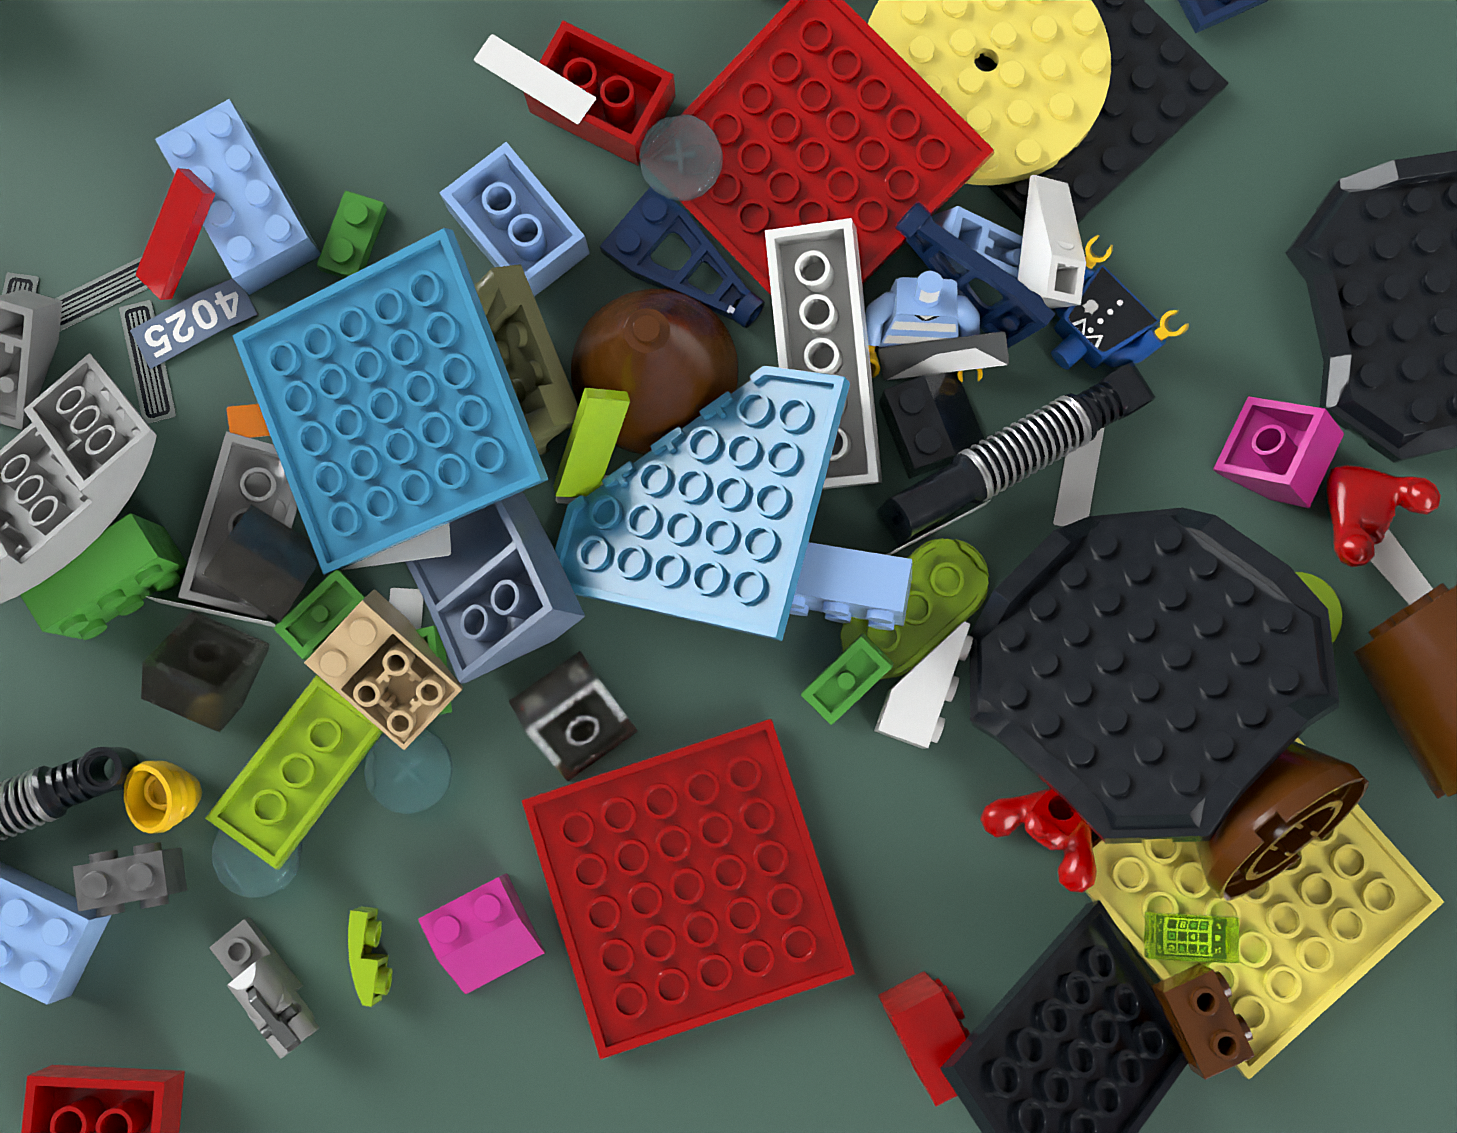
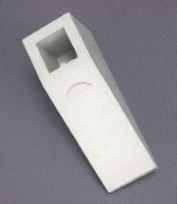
M1031 175L1018 281L1031 291L1039 294L1050 309L1081 305L1086 260L1068 183Z
M961 623L888 690L874 729L875 732L922 749L929 748L931 741L934 743L938 742L945 724V718L939 717L945 700L948 702L952 701L959 683V677L953 676L958 659L965 661L972 645L973 637L967 635L970 627L969 623Z

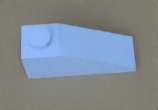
M959 206L931 216L935 223L1018 280L1022 236ZM940 250L956 272L961 273L966 269Z

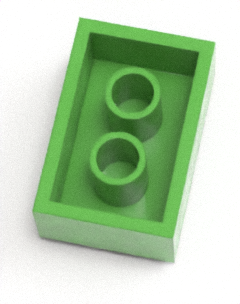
M130 513L105 529L89 547L64 568L42 583L20 594L42 632L88 640L104 632L108 627L106 623L118 615L125 616L140 609L144 605L143 599L156 591H166L177 585L181 580L180 575L186 571L187 562L165 527Z

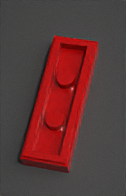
M177 168L135 274L160 300L173 298L216 194L190 169Z

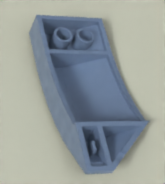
M523 491L450 522L451 554L449 556L405 561L431 613L459 683H467L554 641L585 617L557 554Z

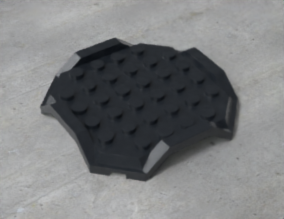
M1456 150L1396 159L1339 179L1331 187L1307 225L1300 231L1285 252L1305 279L1324 362L1319 408L1326 409L1342 428L1347 429L1350 427L1368 439L1369 443L1367 445L1393 463L1457 448Z
M1183 507L1088 516L1054 530L994 589L970 633V636L973 637L970 648V721L972 725L1002 744L1062 797L1105 844L1142 843V840L1172 839V842L1210 841L1241 795L1303 731L1339 708V693L1327 607L1289 565L1218 516Z

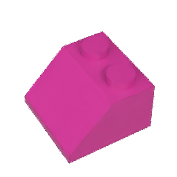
M1248 396L1213 470L1217 474L1270 500L1309 508L1344 436V432L1324 408Z
M507 873L418 919L437 960L464 994L545 953Z

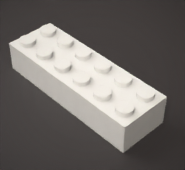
M852 218L765 230L779 368L844 376L850 382L823 489L882 483L857 228Z

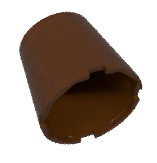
M1441 583L1412 604L1404 607L1370 630L1368 633L1373 639L1353 652L1427 785L1437 799L1445 794L1447 797L1457 794V584L1448 589L1444 583Z

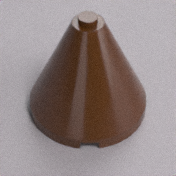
M644 289L624 294L610 301L589 319L574 347L571 361V381L578 405L580 404L584 388L627 392L630 404L615 446L632 453L646 455L652 450L650 447L652 444L679 426L682 429L701 416L700 410L727 391L732 394L737 390L738 358L729 331L720 318L706 305L680 292L666 289Z
M1294 741L1241 795L1211 840L1195 842L1208 886L1220 899L1224 897L1227 901H1230L1267 883L1301 858L1298 852L1317 836L1323 840L1361 800L1368 788L1369 781L1353 764Z

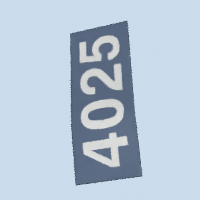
M232 278L195 294L130 331L149 368L152 369L212 335L258 314L246 291Z

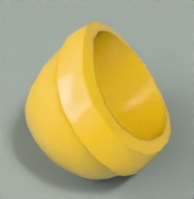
M144 761L137 764L127 774L124 784V803L131 822L140 831L150 834L164 833L179 824L195 810L202 797V789L198 779L183 768L166 761Z

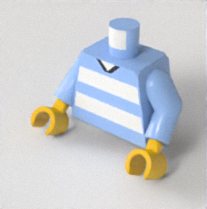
M925 271L918 278L900 277L896 279L889 292L882 294L866 308L865 315L872 378H875L880 372V365L875 352L876 346L882 348L980 335V316L977 309L966 296L958 295L957 282L955 280L943 279L940 274L934 271ZM983 368L977 369L978 381H980L983 375ZM957 371L958 379L963 382V371Z

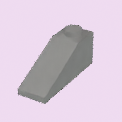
M24 289L0 295L1 424L20 430L28 427L30 419L23 409L39 397L59 341L63 301Z

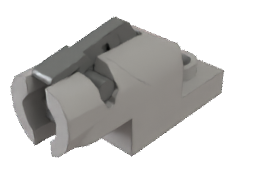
M250 917L243 919L209 947L233 978V981L227 985L246 1010L253 1024L280 1059L301 1044V1041L320 1028L315 1022L312 1011L296 992L303 985Z

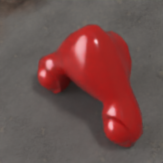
M1344 465L1331 469L1327 478V497L1334 530V551L1340 562L1349 567L1367 565L1375 556L1374 544H1379L1384 539V534L1389 529L1395 516V508L1398 506L1412 513L1426 515L1436 510L1441 498L1436 485L1426 478L1397 477L1360 466Z
M1048 788L1023 796L1001 798L984 807L980 819L985 831L994 837L1009 836L1018 826L1024 823L1026 832L1037 842L1051 850H1063L1065 857L1058 867L1059 883L1070 892L1083 893L1095 884L1097 868L1093 853L1092 829L1054 790Z

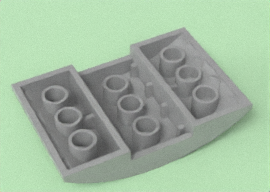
M90 353L23 409L32 423L0 450V604L42 583L89 547L117 517L130 499L152 455L157 437L156 433Z

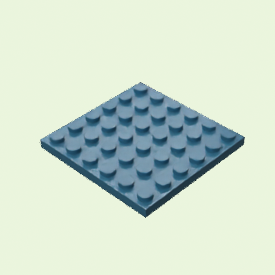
M443 228L232 335L323 575L330 574L336 569L341 570L549 480L457 239L451 229Z

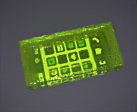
M1145 911L1144 957L1148 959L1239 964V917Z

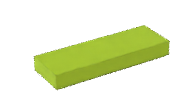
M584 388L553 485L555 496L578 498L580 495L586 497L601 486L630 404L627 392Z

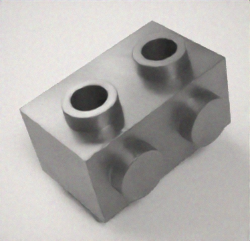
M161 842L133 846L134 855L118 858V850L89 854V864L73 866L78 912L96 909V917L125 912L124 903L140 900L141 909L169 904L168 895L187 891L182 847L162 850Z

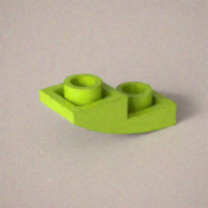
M361 906L350 910L348 925L349 962L356 992L362 1006L372 1007L382 1000V995L389 993L393 971L392 968L387 967L389 955L372 953V947L376 948L378 946L382 933V921L377 920L378 908Z

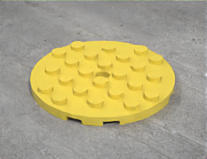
M879 0L868 22V25L994 149V155L965 184H1009L1028 179L1031 175H1038L1055 166L1061 158L1077 147L1086 137L1096 121L1107 95L1111 74L1109 39L1101 16L1092 0ZM983 53L984 56L991 58L994 63H997V66L992 71L984 72L976 67L974 60Z

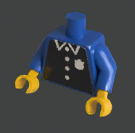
M1100 235L1090 239L1085 248L1086 267L1081 305L1055 308V312L1060 320L1054 329L1063 341L1051 351V355L1056 363L1066 370L1070 369L1081 358L1094 369L1104 363L1114 368L1134 362V364L1142 362L1166 344L1168 336H1180L1189 327V323H1186L1176 332L1169 328L1168 321L1170 317L1176 315L1179 310L1166 312L1160 320V327H1154L1159 320L1103 264L1096 270L1095 264L1105 261L1113 251V245H1111L1103 256H1097L1092 252V244Z

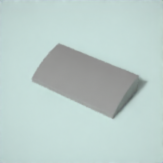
M226 431L178 598L266 619L297 511V504L273 444Z

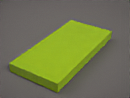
M316 675L205 819L270 866L280 870L383 732L329 684Z

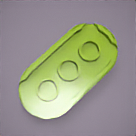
M941 538L930 540L916 549L907 557L912 559V582L904 626L894 625L892 631L880 630L869 627L868 620L851 617L850 623L842 624L840 632L842 651L864 633L894 662L893 667L881 679L899 677L916 666L954 629L973 615L986 599L989 584L987 564L982 555L967 542Z

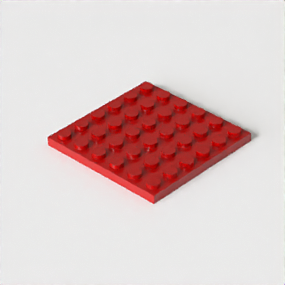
M790 0L645 151L639 160L771 295L765 230L852 218L857 228L863 285L906 242L907 238L895 228L906 212L919 201L931 212L932 216L994 155V149L844 0Z
M772 719L521 800L600 1059L855 974Z

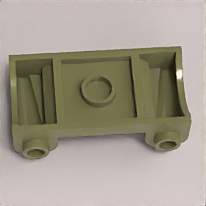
M521 264L494 267L474 286L539 455L546 454L550 451L547 443L558 434L573 426L578 405Z

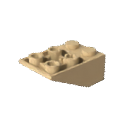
M375 589L354 608L304 662L403 750L416 739L463 689V686L441 659L429 648L424 638L417 633L411 622Z

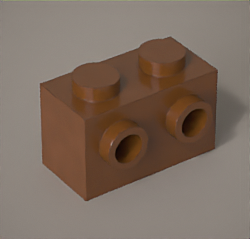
M1199 963L1152 985L1188 1065L1194 1073L1206 1080L1255 1057L1248 1042L1253 1040L1251 1030L1240 1014L1235 1015L1228 1001V998L1232 997L1231 989L1219 971L1215 972L1214 969Z

